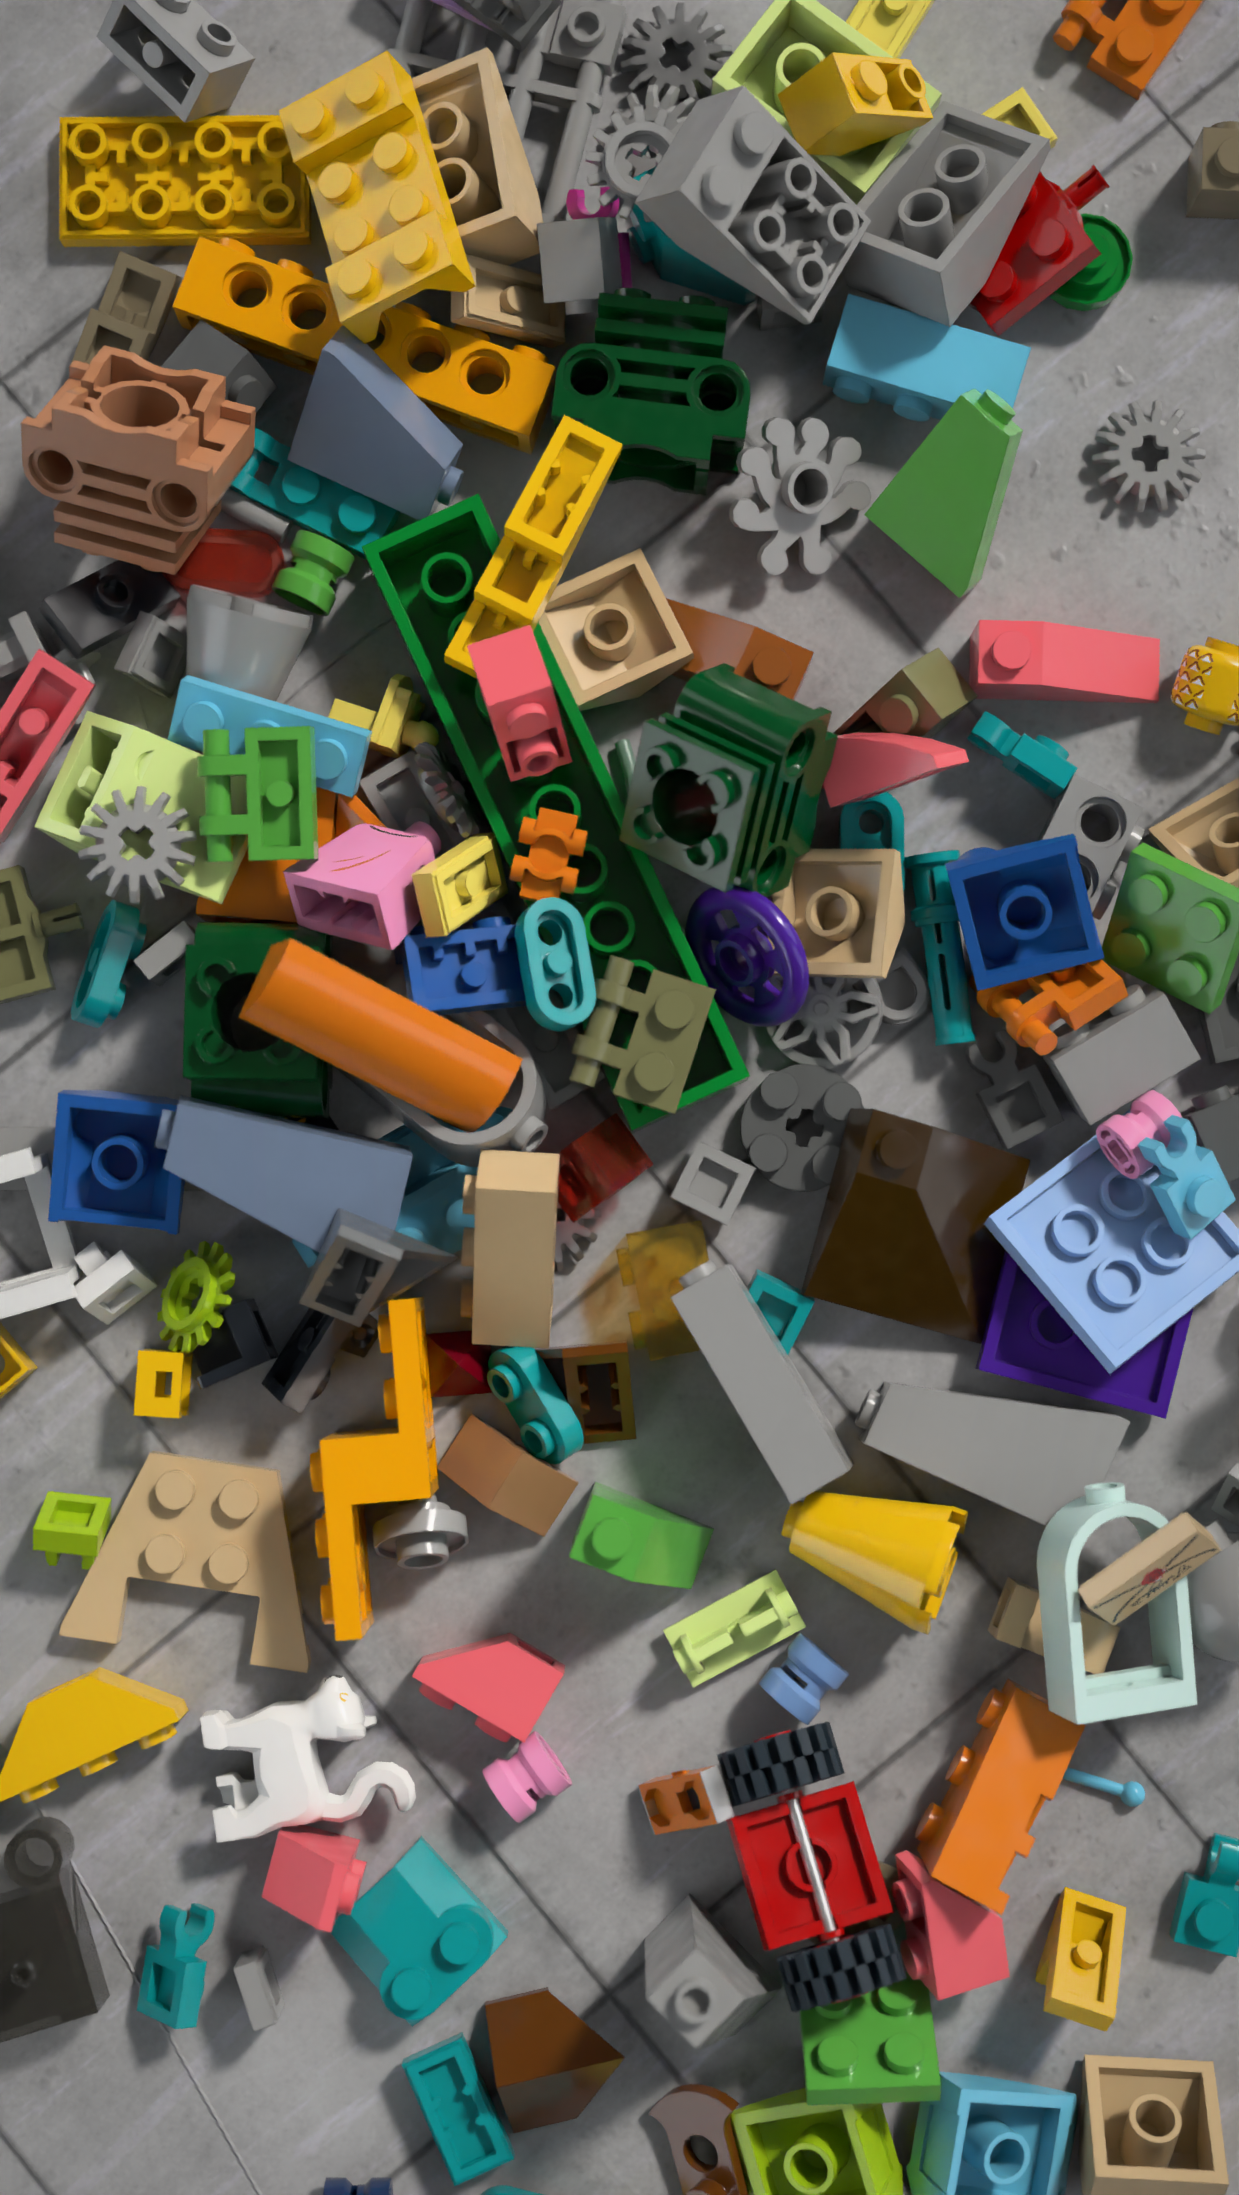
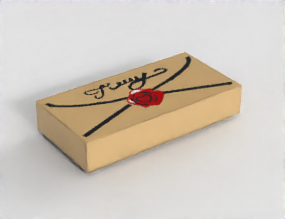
M1187 1512L1181 1513L1083 1583L1078 1592L1090 1610L1111 1625L1116 1626L1221 1551V1548L1206 1528Z

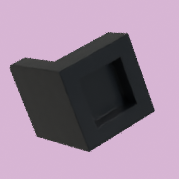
M245 1299L222 1309L223 1312L220 1314L224 1320L220 1328H213L211 1326L212 1336L204 1346L198 1345L192 1351L201 1372V1376L196 1377L200 1390L209 1388L278 1358V1353L255 1299Z

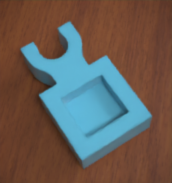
M1171 1115L1164 1121L1170 1133V1143L1167 1148L1163 1142L1148 1137L1142 1140L1138 1147L1143 1157L1148 1162L1158 1166L1161 1175L1150 1186L1174 1234L1191 1240L1230 1206L1236 1198L1213 1151L1196 1145V1133L1190 1121Z

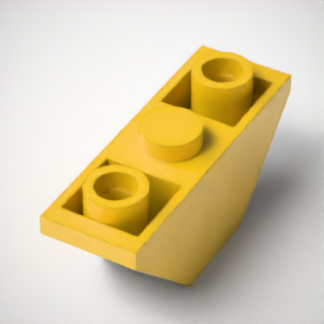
M98 1667L39 1694L26 1706L1 1771L0 1802L19 1794L22 1803L26 1804L57 1789L59 1784L55 1777L78 1767L82 1777H85L118 1761L115 1750L138 1740L141 1750H144L171 1738L178 1733L174 1723L178 1722L189 1711L184 1699L102 1667Z

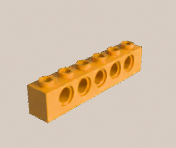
M199 236L172 305L182 328L192 330L200 320H203L249 352L311 375L315 373L322 349L341 326H344L340 323L329 283L313 278V272L297 262L280 259L277 264L257 258L255 257V252L250 247L230 238H220L219 243ZM259 288L267 292L264 300L255 307L244 308L236 304L238 297L248 289ZM399 302L395 307H390L381 312L377 332L383 334L385 339L373 351L441 422L530 455L532 454L555 389L556 366L548 364L549 359L547 356L523 345H515L513 350L493 344L489 342L490 337L479 329L455 324L454 329L430 321V314L409 303ZM315 309L326 314L323 322L316 328L307 330L294 325L297 317L306 310ZM424 352H435L444 358L442 365L437 370L429 373L419 372L411 366L414 359ZM484 373L495 374L503 380L501 387L491 394H479L470 388V384L474 378Z

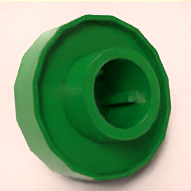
M1087 213L1080 214L1084 231L1101 255L1049 295L1052 300L1067 309L1084 312L1102 308L1117 298L1130 276L1133 261L1129 240L1120 227L1103 216Z

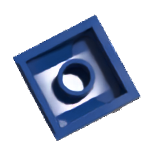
M1075 834L1049 838L1000 850L987 847L974 848L962 854L956 861L945 864L977 991L1104 959L1082 873Z
M63 1090L59 1092L48 1221H82L159 1229L166 1231L167 1234L177 1235L180 1231L185 1180L163 1168L167 1150L154 1147L163 1109L176 1112L179 1100L162 1096L104 1090Z

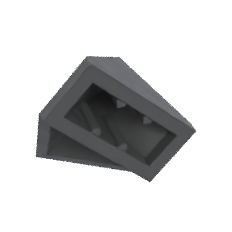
M338 1208L299 1303L360 1327L369 1313L460 1257Z

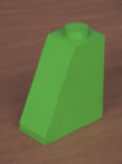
M972 389L958 397L864 514L959 598L971 591L982 578L1023 432L1012 421V418L1016 415L1013 408L999 395L988 389L983 394L976 389Z
M595 1482L573 1537L569 1557L631 1582L691 1589L714 1528Z

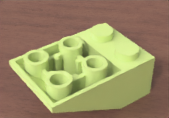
M87 711L34 826L78 853L82 849L95 845L96 842L95 838L80 834L81 825L100 828L103 822L91 811L95 803H98L111 814L117 809L111 795L115 790L121 791L126 805L134 804L137 786L147 788L146 804L151 806L165 792L171 796L164 809L167 815L182 808L189 814L176 827L178 831H196V841L181 843V851L196 856L194 866L177 862L174 870L185 879L180 887L176 886L167 877L161 880L160 883L219 904H223L248 848V835L232 836L233 862H207V837L200 836L199 816L206 815L204 777H198L197 757L204 755L136 726ZM246 776L230 777L232 815L247 814ZM145 828L142 832L136 834L130 829L126 830L121 836V839L126 844L125 851L121 854L122 857L128 861L135 855H140L145 860L148 859L154 852L148 843L153 835L152 831Z

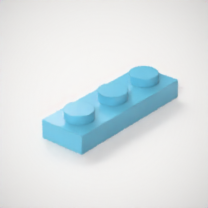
M187 675L180 681L168 740L178 745L204 752L203 730L228 729L230 755H245L244 728L311 726L315 729L316 787L353 797L358 791L372 731Z

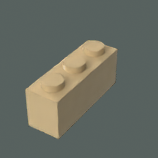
M481 1149L477 1175L465 1174L463 1214L475 1215V1227H464L461 1263L462 1266L474 1267L473 1279L463 1278L460 1316L472 1318V1344L549 1349L553 1311L560 1154Z

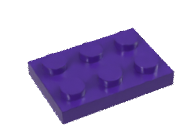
M1005 1250L975 1369L1166 1419L1193 1309L1109 1374Z

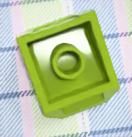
M802 2088L738 2108L731 2115V2127L749 2195H903V2166L899 2163L882 2103L807 2106L806 2089Z

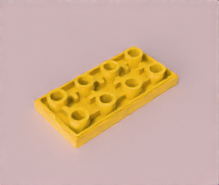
M280 115L204 116L186 123L178 116L60 117L59 240L63 247L196 246L199 236L219 243L220 238H230L245 245H312L311 189L307 175L293 162Z

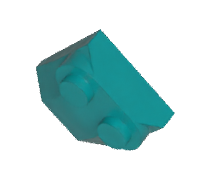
M421 1836L389 1871L354 1902L350 1916L345 1914L338 1915L331 1934L379 1989L381 1999L386 2008L397 2017L406 2019L413 2027L432 2014L486 1963L508 1937V1930Z

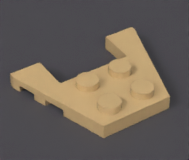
M159 1451L150 1452L100 1548L98 1557L95 1558L94 1564L88 1571L60 1626L59 1635L113 1644L120 1642L131 1577L245 1594L260 1598L250 1664L307 1673L310 1670L311 1655L306 1641L302 1617L303 1607L300 1590L297 1587L292 1557L293 1547L280 1470Z

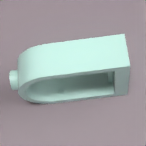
M1104 1482L1085 1486V1496L1069 1502L1051 1518L1041 1536L1037 1551V1576L1048 1708L1050 1712L1076 1725L1198 1705L1187 1575L1148 1602L1153 1665L1085 1676L1077 1566L1086 1540L1099 1526L1119 1517H1127L1139 1533L1141 1541H1144L1169 1523L1163 1515L1154 1509L1126 1500L1125 1485L1123 1483Z

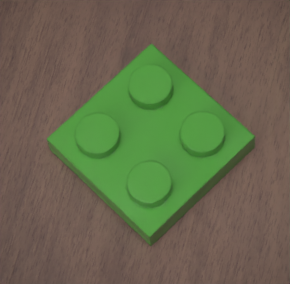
M1140 844L1131 851L1103 941L1104 959L1102 960L1208 1014L1212 1013L1222 1003L1239 953V888L1148 844Z
M905 1971L906 1978L904 1980L892 1983L889 1986L874 1989V1991L846 2001L799 2011L807 2106L940 2101L941 2079L929 1989L920 1979H912L908 1972Z

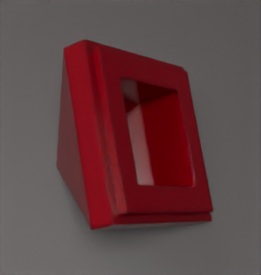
M472 1330L426 1334L431 1398L493 1393L487 1379L489 1372L488 1360L492 1354L491 1345L472 1344Z

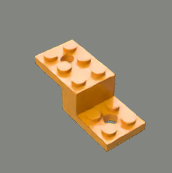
M424 1297L389 1300V1313L378 1315L381 1353L393 1354L394 1377L384 1380L383 1385L385 1413L387 1420L398 1419V1427L334 1432L319 1440L320 1448L317 1449V1452L310 1454L313 1492H324L325 1513H323L322 1518H318L315 1521L318 1558H329L330 1565L328 1582L325 1585H321V1612L324 1625L334 1624L336 1641L362 1639L374 1623L364 1504L431 1498L440 1488L433 1401L430 1391Z

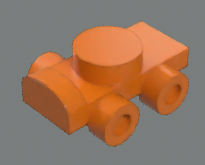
M540 807L537 819L523 818L518 842L529 844L531 848L528 857L514 856L509 880L522 883L519 894L520 898L536 902L548 897L560 898L561 892L574 894L579 869L568 867L570 854L583 856L588 831L576 829L577 815Z

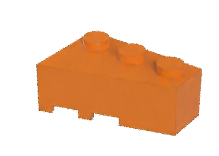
M1007 1678L1001 1691L992 1688L984 1699L976 1718V1722L982 1725L971 1748L962 1745L956 1752L945 1777L952 1784L940 1806L932 1802L927 1807L915 1832V1838L921 1841L917 1850L931 1877L1000 1915L1003 1914L1010 1895L999 1890V1887L1015 1856L1018 1854L1023 1858L1028 1857L1036 1839L1029 1835L1028 1832L1045 1800L1052 1801L1086 1726L1085 1724L1076 1725L1050 1712L1047 1699Z

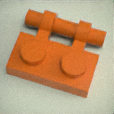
M1069 0L1061 12L1063 21L1054 33L1053 40L1059 47L1067 51H1072L1082 36L1096 44L1097 48L1090 56L1087 68L1131 97L1139 100L1205 0H1128L1115 21L1103 15L1101 11L1106 0Z
M1102 959L977 991L973 974L969 980V986L977 993V1003L990 1016L994 1018L1001 1017L1007 1023V1033L1020 1046L1025 1048L1031 1047L1039 1055H1047L1056 1047L1058 1039L1049 1029V1025L1062 1018L1076 1031L1128 996L1122 977ZM1031 988L1037 996L1023 1004L1019 1000V996Z

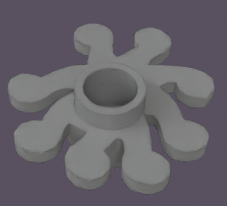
M773 417L766 420L761 428L762 438L773 446L772 465L770 464L767 452L763 448L758 447L742 449L736 460L738 470L752 477L754 488L766 508L759 512L758 506L751 499H736L729 508L730 521L735 527L742 530L756 532L773 531L772 536L761 546L757 553V564L764 573L777 576L785 572L788 567L785 551L798 539L799 562L802 569L814 575L823 574L831 566L832 555L830 551L820 547L821 525L832 523L849 509L864 510L870 505L871 492L869 487L862 481L850 480L842 484L833 495L834 489L842 479L846 465H853L859 461L862 453L861 446L853 437H837L831 441L824 463L817 458L822 449L827 445L829 438L828 426L822 420L808 417L800 422L797 428V435L801 444L796 452H794V426L787 419Z

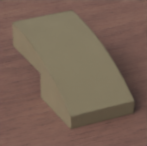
M119 251L99 309H90L72 362L76 360L90 364L91 360L104 345L136 353L148 361L166 323L183 277Z

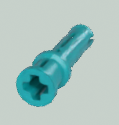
M960 850L938 851L905 857V869L911 870L916 904V908L910 911L911 922H915V927H922L928 985L936 1033L935 1046L976 1041V1037L973 1034L960 921L945 866L946 863L956 861L960 857Z

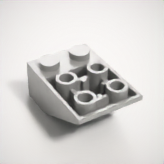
M744 85L696 102L635 201L680 248L803 324H810L871 223V220Z

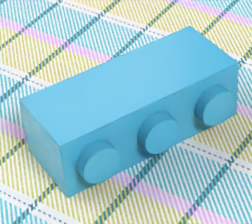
M848 293L822 385L833 388V393L836 396L849 402L865 404L872 399L894 406L893 410L895 413L914 421H928L930 417L941 420L958 397L972 389L978 390L981 394L988 389L999 395L1013 408L1031 347L953 324L949 327L919 314Z

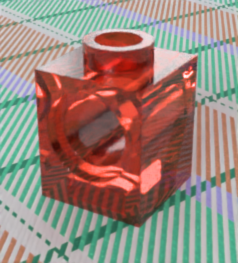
M617 1113L571 1142L558 1153L560 1154L558 1203L570 1220L575 1223L654 1165Z

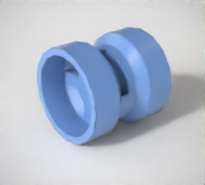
M799 1633L787 1647V1659L780 1667H771L759 1681V1685L788 1712L804 1724L809 1725L820 1711V1700L827 1691L838 1690L849 1674L818 1645L802 1633ZM797 1676H799L808 1685H803L798 1679H796Z

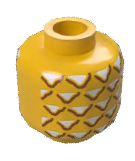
M1208 636L1205 646L1194 645L1187 649L1171 691L1172 703L1187 712L1183 724L1216 735H1220L1224 724L1239 726V646Z

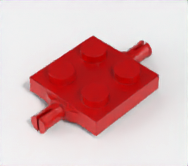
M1094 165L1064 190L1059 185L1047 180L1039 172L987 282L968 304L970 308L982 315L997 336H1000L1101 255L1085 233L1082 216L1078 212L1102 191L1110 187Z

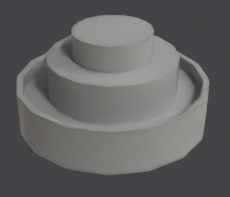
M433 1495L431 1498L398 1501V1506L390 1509L386 1514L387 1517L377 1521L372 1527L376 1555L386 1559L397 1560V1565L405 1569H426L440 1566L449 1560V1554L463 1549L469 1543L466 1516L458 1511L451 1510L450 1506L443 1502H437L436 1495Z

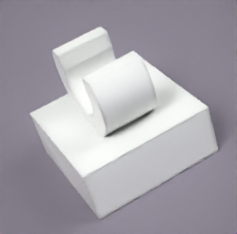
M93 1241L74 1256L75 1261L87 1276L74 1286L77 1293L75 1298L85 1311L107 1325L158 1286L147 1269L122 1250L112 1256L107 1250L103 1253L99 1245Z

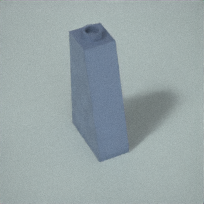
M180 1095L176 1112L163 1109L154 1147L167 1150L164 1169L317 1252H320L338 1208L395 1230L413 1158L410 1146Z

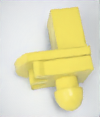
M396 674L390 679L378 712L335 698L328 718L371 730L372 735L368 748L396 759L406 754L410 746L415 751V746L420 743L427 742L436 747L439 742L437 729L427 721L421 720L419 722L421 714L425 709V704L419 702L421 695L414 693L411 677Z

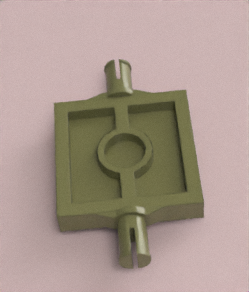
M20 865L0 870V1004L56 990L47 957L48 937L76 929H84V921L79 917L82 913L77 902L41 913V910L32 899L25 868Z

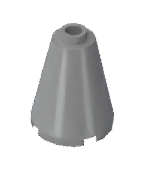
M190 585L187 596L186 676L190 675L276 702L312 630L311 625L314 616L284 606L253 600L250 597L200 585ZM197 751V753L204 755V752Z

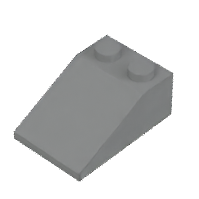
M943 101L932 114L933 119L918 130L858 202L857 206L871 220V223L850 256L843 271L847 286L951 327L987 282L1051 148L1048 138Z

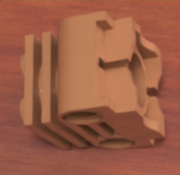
M104 345L91 360L90 364L74 360L69 366L68 380L35 418L26 416L21 422L24 473L31 485L40 493L60 500L54 509V521L61 523L54 531V543L80 549L89 555H102L136 564L149 571L175 575L221 512V498L252 457L255 442L256 407L225 400V376L198 369L173 370L163 368L143 359L136 353Z

